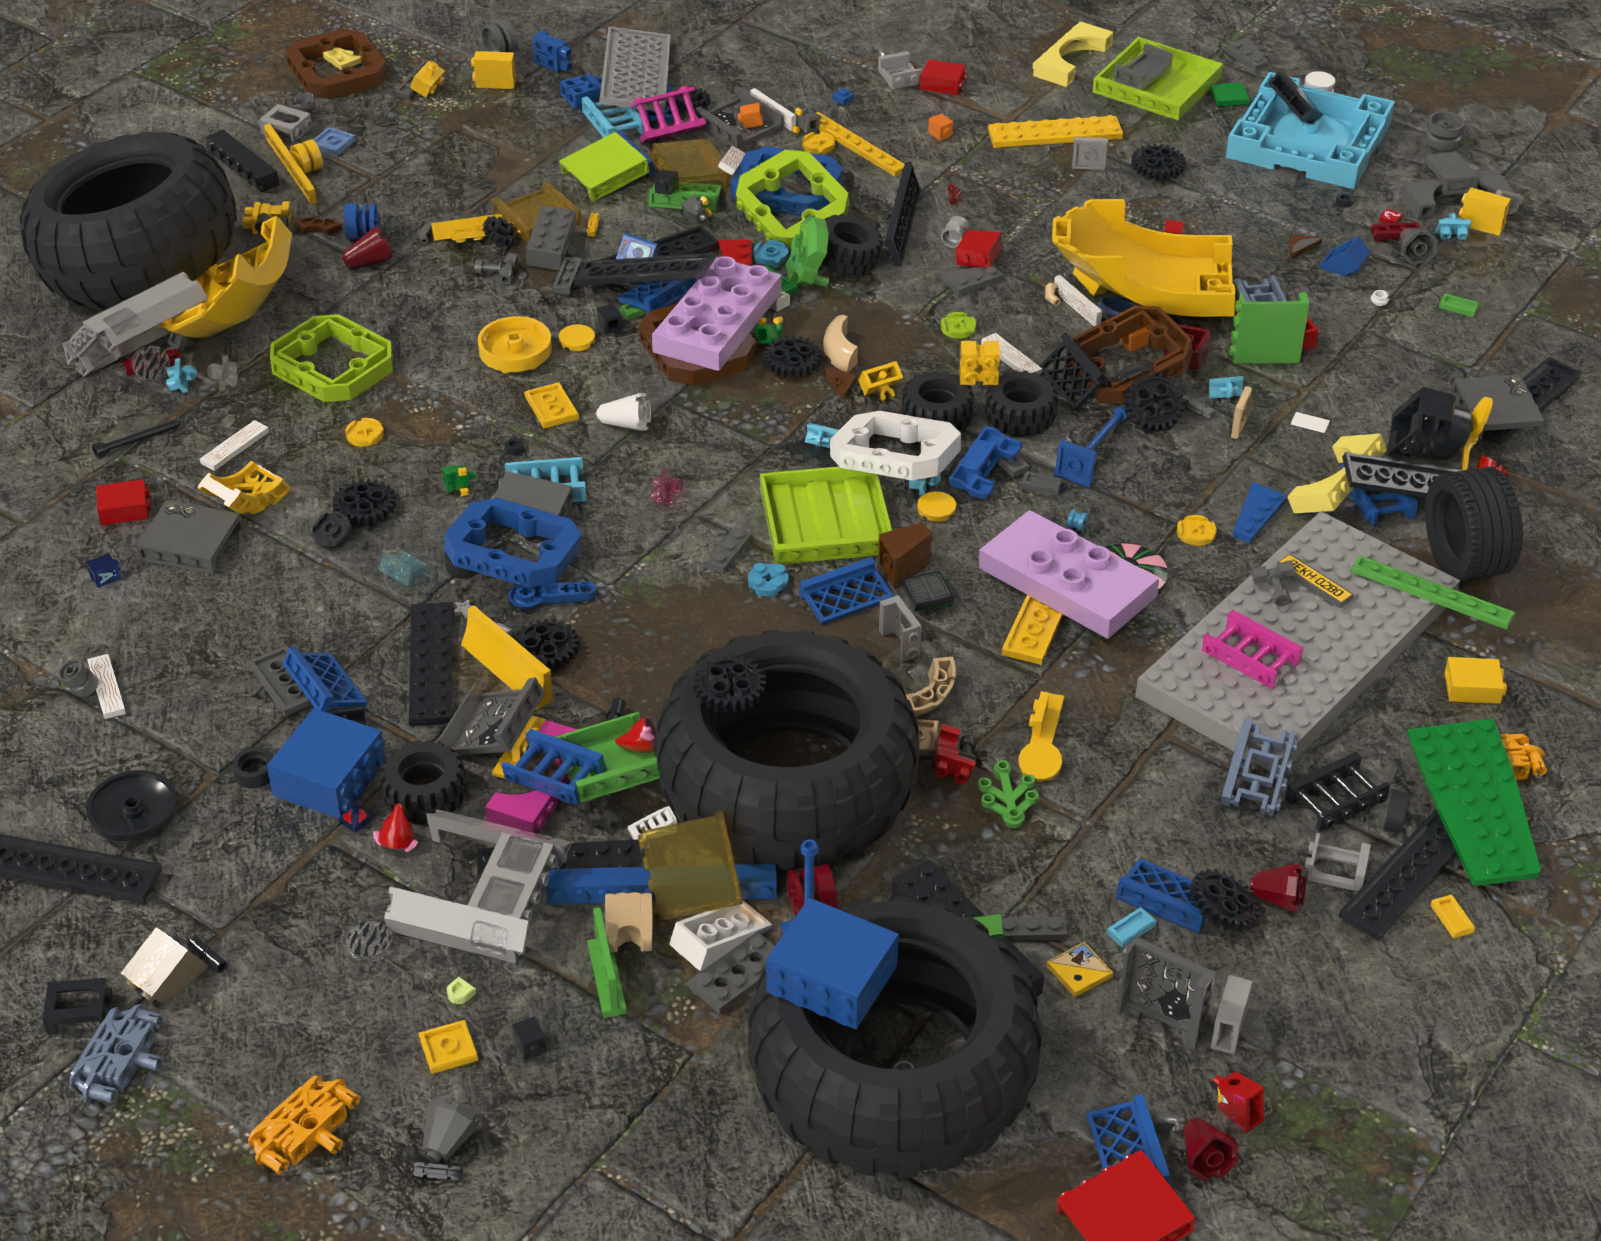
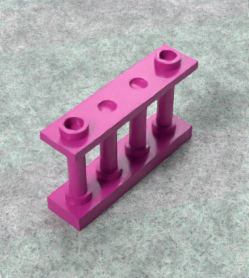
M683 86L677 91L645 99L643 97L634 99L630 109L638 107L645 129L644 133L640 136L641 143L702 129L706 125L704 118L699 119L696 117L690 99V94L695 90L694 87ZM683 96L690 117L688 122L681 121L674 98ZM668 100L675 121L674 125L668 126L666 124L659 102ZM653 104L660 125L659 129L653 130L651 128L644 108L645 105Z
M1231 610L1228 613L1226 629L1217 638L1206 633L1202 645L1203 652L1271 689L1275 688L1277 671L1286 662L1295 667L1301 663L1304 648L1235 610ZM1232 634L1243 638L1234 648L1224 643ZM1251 643L1261 648L1252 657L1242 653ZM1268 653L1278 657L1270 667L1259 662Z

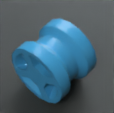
M1072 509L1067 519V528H1076L1079 532H1083L1087 525L1088 514L1084 512L1081 514L1077 510Z

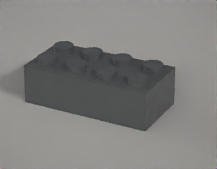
M541 205L526 249L527 266L560 270L576 226L575 210Z

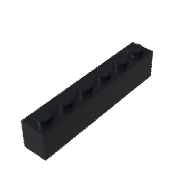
M220 130L206 136L207 150L223 161L228 167L232 168L237 174L241 175L246 181L250 182L255 188L265 192L279 185L277 170L225 130Z

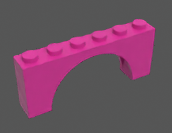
M546 720L539 729V732L556 737L576 731L577 729ZM555 759V761L558 763L560 767L563 762L559 759ZM566 773L559 782L569 785L571 780ZM536 790L518 795L495 792L485 807L487 822L520 829L522 834L535 837L539 830L544 828L547 818L554 813L556 805L561 799Z

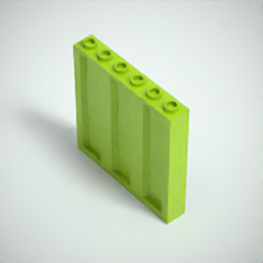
M1137 37L1094 78L1093 93L1179 121L1210 90V85L1216 84L1222 78L1223 63ZM1146 43L1173 53L1171 68L1143 90L1114 81L1115 66L1118 64L1127 66L1143 53Z
M840 467L760 474V492L775 565L877 556L879 534L892 531L878 474Z

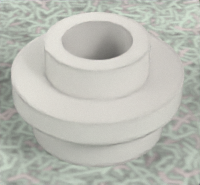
M1383 290L1375 291L1371 296L1372 303L1377 306L1386 305L1389 302L1388 293Z

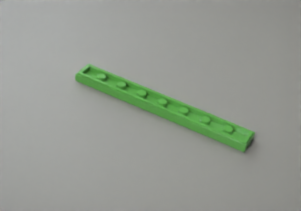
M1359 555L1351 568V572L1506 630L1515 616V612L1361 555Z

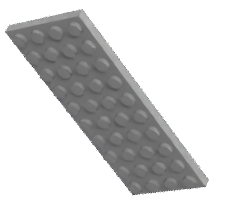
M608 27L599 104L628 108L634 99L638 97L645 99L665 94L671 35ZM666 101L659 102L662 112L665 111ZM653 104L644 106L645 110L655 112Z

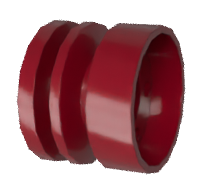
M829 865L814 866V900L837 909L836 888ZM804 868L799 869V877L796 870L788 871L787 874L788 898L795 916H797L805 903Z

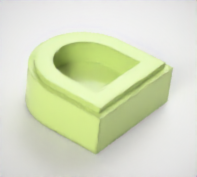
M460 977L447 987L448 999L454 1004H463L476 994V988Z

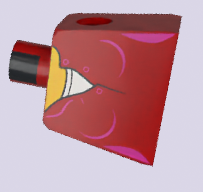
M1233 1072L1226 1078L1217 1075L1212 1080L1211 1087L1218 1092L1219 1109L1241 1130L1247 1133L1264 1121V1087L1238 1072Z

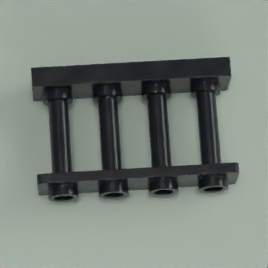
M1354 752L1289 783L1285 800L1290 805L1297 801H1303L1318 816L1316 829L1321 832L1332 828L1343 820L1350 819L1360 812L1367 811L1378 803L1385 802L1388 798L1390 784L1385 782L1376 786L1359 770L1362 756ZM1354 776L1368 791L1359 794L1344 779ZM1337 784L1351 799L1342 803L1327 787ZM1319 792L1334 807L1325 811L1309 795Z

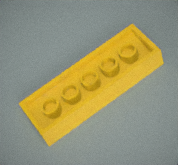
M476 606L468 608L467 627L461 646L512 690L522 689L529 678L536 677L545 692V695L535 709L536 711L552 702L551 670Z

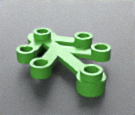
M1000 760L994 765V777L1001 781L1003 792L992 786L989 778L979 779V791L987 793L982 796L981 804L984 808H990L1002 815V819L1007 827L1018 828L1024 822V813L1032 805L1038 803V792L1034 790L1027 791L1034 787L1035 778L1030 774L1023 775L1021 784L1012 791L1010 783L1011 765L1005 760ZM1026 792L1025 800L1016 807L1015 802ZM995 798L1006 803V807L996 803Z

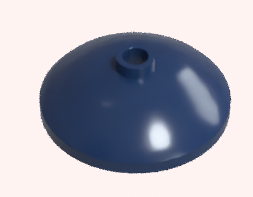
M1103 296L1098 300L1099 308L1109 318L1133 306H1143L1134 301L1113 296Z

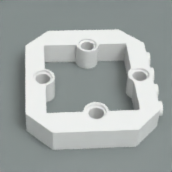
M885 411L854 415L830 439V457L840 468L906 480L938 476L961 451V433L951 423ZM873 434L900 438L904 443H915L918 441L921 442V454L919 456L890 452L883 448H869V438Z

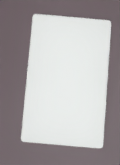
M1296 412L1291 425L1325 433L1330 421Z

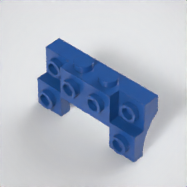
M985 426L949 477L951 487L967 490L969 496L986 500L994 489L995 484L994 481L985 478L1000 457L1014 460L1023 447L1021 441L1005 436L996 428Z

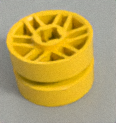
M313 139L290 147L291 155L304 174L311 172V170L322 169V155Z

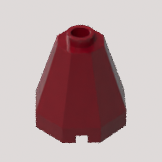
M1291 864L1256 872L1255 877H1251L1250 890L1261 899L1291 912L1301 913L1302 908L1298 907V905H1304L1307 878L1302 877V872H1306V867Z
M1200 1117L1189 1120L1183 1127L1187 1167L1193 1175L1204 1181L1212 1180L1210 1176L1224 1177L1237 1164L1238 1155L1236 1150L1239 1151V1145L1235 1139Z

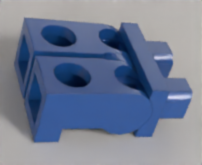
M544 30L533 36L535 64L554 70L556 73L562 70L568 72L572 69V62L567 60L572 54V49L567 47V41L550 37L548 32Z
M587 73L585 77L579 76L560 81L561 96L574 109L581 108L582 98L589 97L592 102L600 101L602 78L599 75L593 77L590 73Z

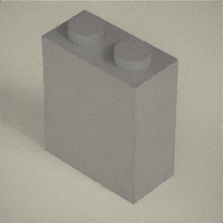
M1228 976L1216 1016L1211 1044L1212 1049L1235 1054L1247 1013L1252 981L1241 977Z

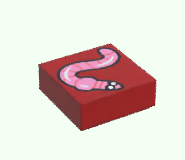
M1386 209L1380 215L1379 222L1399 223L1402 220L1403 214Z

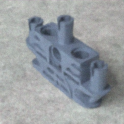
M142 1004L135 1005L123 1012H119L118 1007L112 1008L73 1068L69 1081L71 1087L78 1088L83 1093V1097L87 1102L94 1098L113 1104L117 1099L118 1092H124L138 1067L158 1072L160 1070L159 1067H162L163 1057L147 1052L156 1038L154 1028L159 1029L160 1025H162L163 1014L144 1010Z

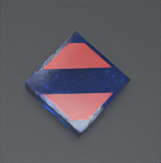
M356 805L339 817L340 823L355 833L372 820L371 814Z

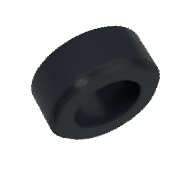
M1340 193L1336 197V204L1344 208L1351 207L1354 198L1348 193Z
M517 438L509 439L505 443V452L512 456L522 454L524 452V442Z

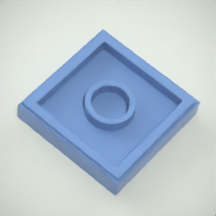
M328 127L313 140L320 151L338 156L356 141V135Z

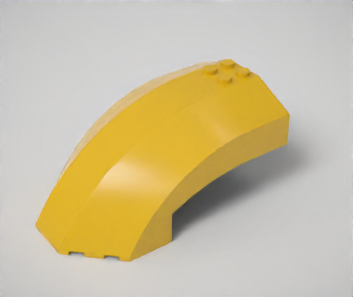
M1089 199L1084 202V206L1080 208L1076 206L1067 211L1065 216L1053 218L1052 242L1080 272L1106 289L1140 305L1160 307L1168 314L1196 317H1234L1235 284L1232 281V235H1179L1143 228L1125 221L1124 199Z
M278 216L263 222L260 234L267 242L242 254H238L236 257L220 265L215 264L196 280L201 285L208 300L157 326L186 337L204 338L218 334L249 319L262 306L287 266L292 239L290 230Z

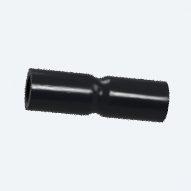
M195 936L189 940L187 947L203 959L214 971L222 973L227 968V962L215 951L211 950L200 938Z

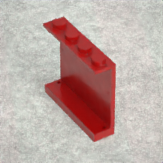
M1142 1150L1135 1154L1127 1155L1120 1163L1108 1166L1101 1174L1084 1180L1080 1186L1071 1191H1065L1056 1199L1058 1214L1061 1215L1065 1212L1085 1241H1179L1195 1231V1217Z

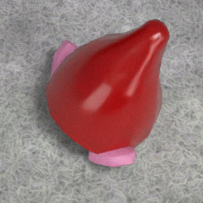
M645 716L639 719L626 734L616 738L615 743L621 748L634 752L656 751L657 730H655L650 718Z
M400 803L395 805L392 813L383 822L380 831H373L374 839L379 846L383 845L391 849H405L408 852L418 843L417 840H414V830L405 815L403 805Z

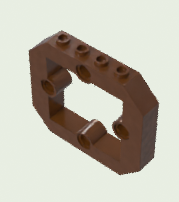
M339 29L296 40L286 51L288 67L305 91L313 93L314 97L334 99L376 88L388 76L387 69L389 66L387 60H384L375 44L373 45L371 39L361 31ZM334 48L343 50L354 49L358 56L361 57V64L367 67L359 69L345 67L341 69L339 74L319 79L316 74L315 62L312 59L319 57L324 59L323 53Z
M677 304L649 311L639 325V341L667 379L672 382L695 386L746 371L756 355L757 341L750 333L719 371L654 353L652 334Z
M1133 306L1074 337L1088 355H1091L1106 346L1116 345L1120 339L1145 327L1150 332L1152 347L1158 350L1166 348L1170 353L1154 362L1149 360L1152 369L1147 372L1142 371L1143 374L1138 375L1143 379L1145 373L1151 377L1154 372L1156 377H1159L1160 373H1162L1164 379L1169 375V380L1188 370L1193 354L1191 338L1160 307ZM1093 357L1094 362L1107 375L1104 359ZM1076 359L1070 360L1069 367H1075ZM1085 370L1079 371L1078 378L1084 377ZM1138 376L1131 379L1126 378L1127 380L1122 383L1118 381L1114 383L1112 381L1107 387L1102 385L1092 396L1101 403L1124 404L1125 400H1127L1124 398L1125 394L1128 393L1127 388L1131 386L1133 380L1137 382ZM1088 381L1087 388H1091L1095 381Z

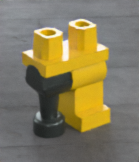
M283 201L282 205L255 202L254 207H245V217L242 219L243 229H252L253 234H258V232H261L262 223L275 216H278L288 228L291 219L290 201Z

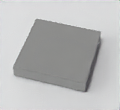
M1074 137L1072 169L1105 170L1108 138Z

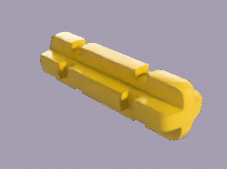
M592 212L590 214L586 230L588 237L596 236L600 219L599 213Z

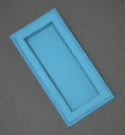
M1140 907L1107 928V935L1123 948L1127 943H1131L1136 936L1140 937L1154 928L1157 920Z

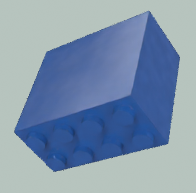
M313 708L267 764L272 795L342 819L343 815L352 808L356 799L361 797L366 786L374 780L375 775L384 764L386 756L382 731Z
M809 898L766 959L767 992L775 997L788 1000L796 1006L814 1011L820 1016L833 1019L844 1026L857 1029L897 967L899 934Z

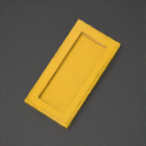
M1453 895L1431 901L1430 906L1453 939L1474 933L1475 926Z

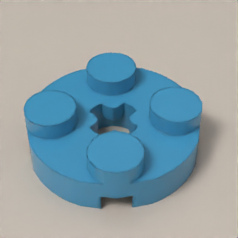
M768 240V243L762 244L760 242L754 247L756 264L779 268L789 257V250L780 241Z
M757 563L749 572L748 586L750 589L752 587L757 595L764 597L776 596L779 591L783 590L784 592L787 589L788 573L782 564Z

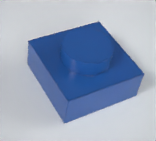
M842 88L832 93V100L845 105L854 100V93Z

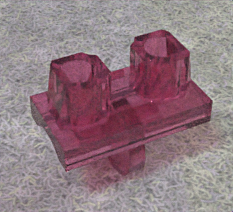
M663 469L661 476L653 478L652 482L655 489L651 490V497L654 503L663 501L665 506H670L673 494L681 492L683 489V482L677 477L670 478L668 476V469Z

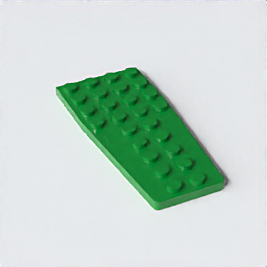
M1494 719L1408 729L1407 737L1423 782L1471 884L1481 886L1538 878L1541 868L1514 771Z

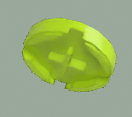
M963 312L949 313L946 315V318L941 319V330L945 335L952 338H967L976 332V320L974 317H969Z

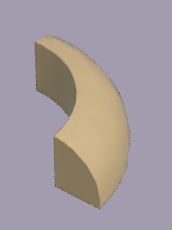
M839 315L826 329L823 349L825 355L831 359V363L841 371L849 372L857 365L858 346L850 343L845 338L848 333V316Z
M953 657L933 658L928 672L930 685L916 693L906 694L907 700L911 702L915 716L924 715L934 710L950 693L956 676Z

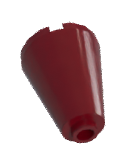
M377 226L343 252L344 256L341 258L345 266L354 268L393 258L390 247L385 237L379 235L381 230Z

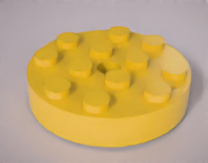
M520 316L501 318L489 323L480 331L478 335L479 356L488 367L503 373L534 370L543 364L551 354V333L546 325L532 318Z

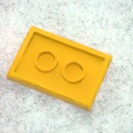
M560 383L524 392L526 400L544 429L579 419L577 410Z

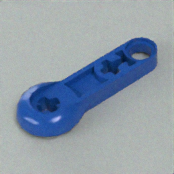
M588 581L553 583L530 588L517 585L509 591L511 604L521 610L533 609L540 604L590 601L596 597V586ZM583 590H591V592H589V593H584V592H582V591H583Z

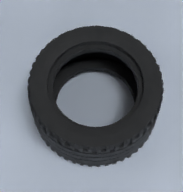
M1484 467L1440 474L1431 482L1425 503V523L1431 552L1440 570L1460 581L1509 573L1516 566L1520 558L1523 543V524L1517 496L1507 477L1496 468Z

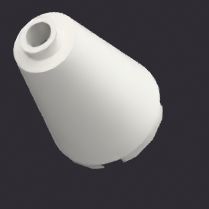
M638 393L601 404L597 409V418L604 424L646 431L649 428L646 427V424L651 421L650 402L645 400V397H647L645 393Z

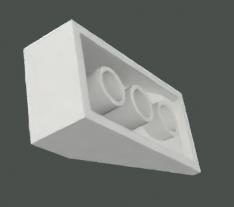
M739 899L676 922L669 945L695 968L702 971L755 933L759 932L762 935L771 929L772 924L744 900Z

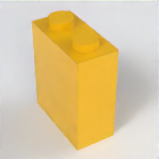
M475 52L474 57L471 58V67H474L472 79L475 81L476 88L514 89L516 83L514 53Z
M1470 188L1468 193L1463 195L1462 203L1464 205L1460 209L1459 218L1461 220H1470L1471 225L1469 228L1500 236L1505 228L1511 198Z
M1448 657L1445 667V679L1449 701L1501 704L1502 696L1506 695L1507 685L1503 683L1504 669L1500 668L1499 659Z

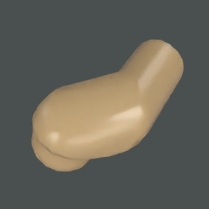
M1050 282L1045 286V299L1057 307L1061 303V299L1055 295L1057 291L1055 288H1058V285Z

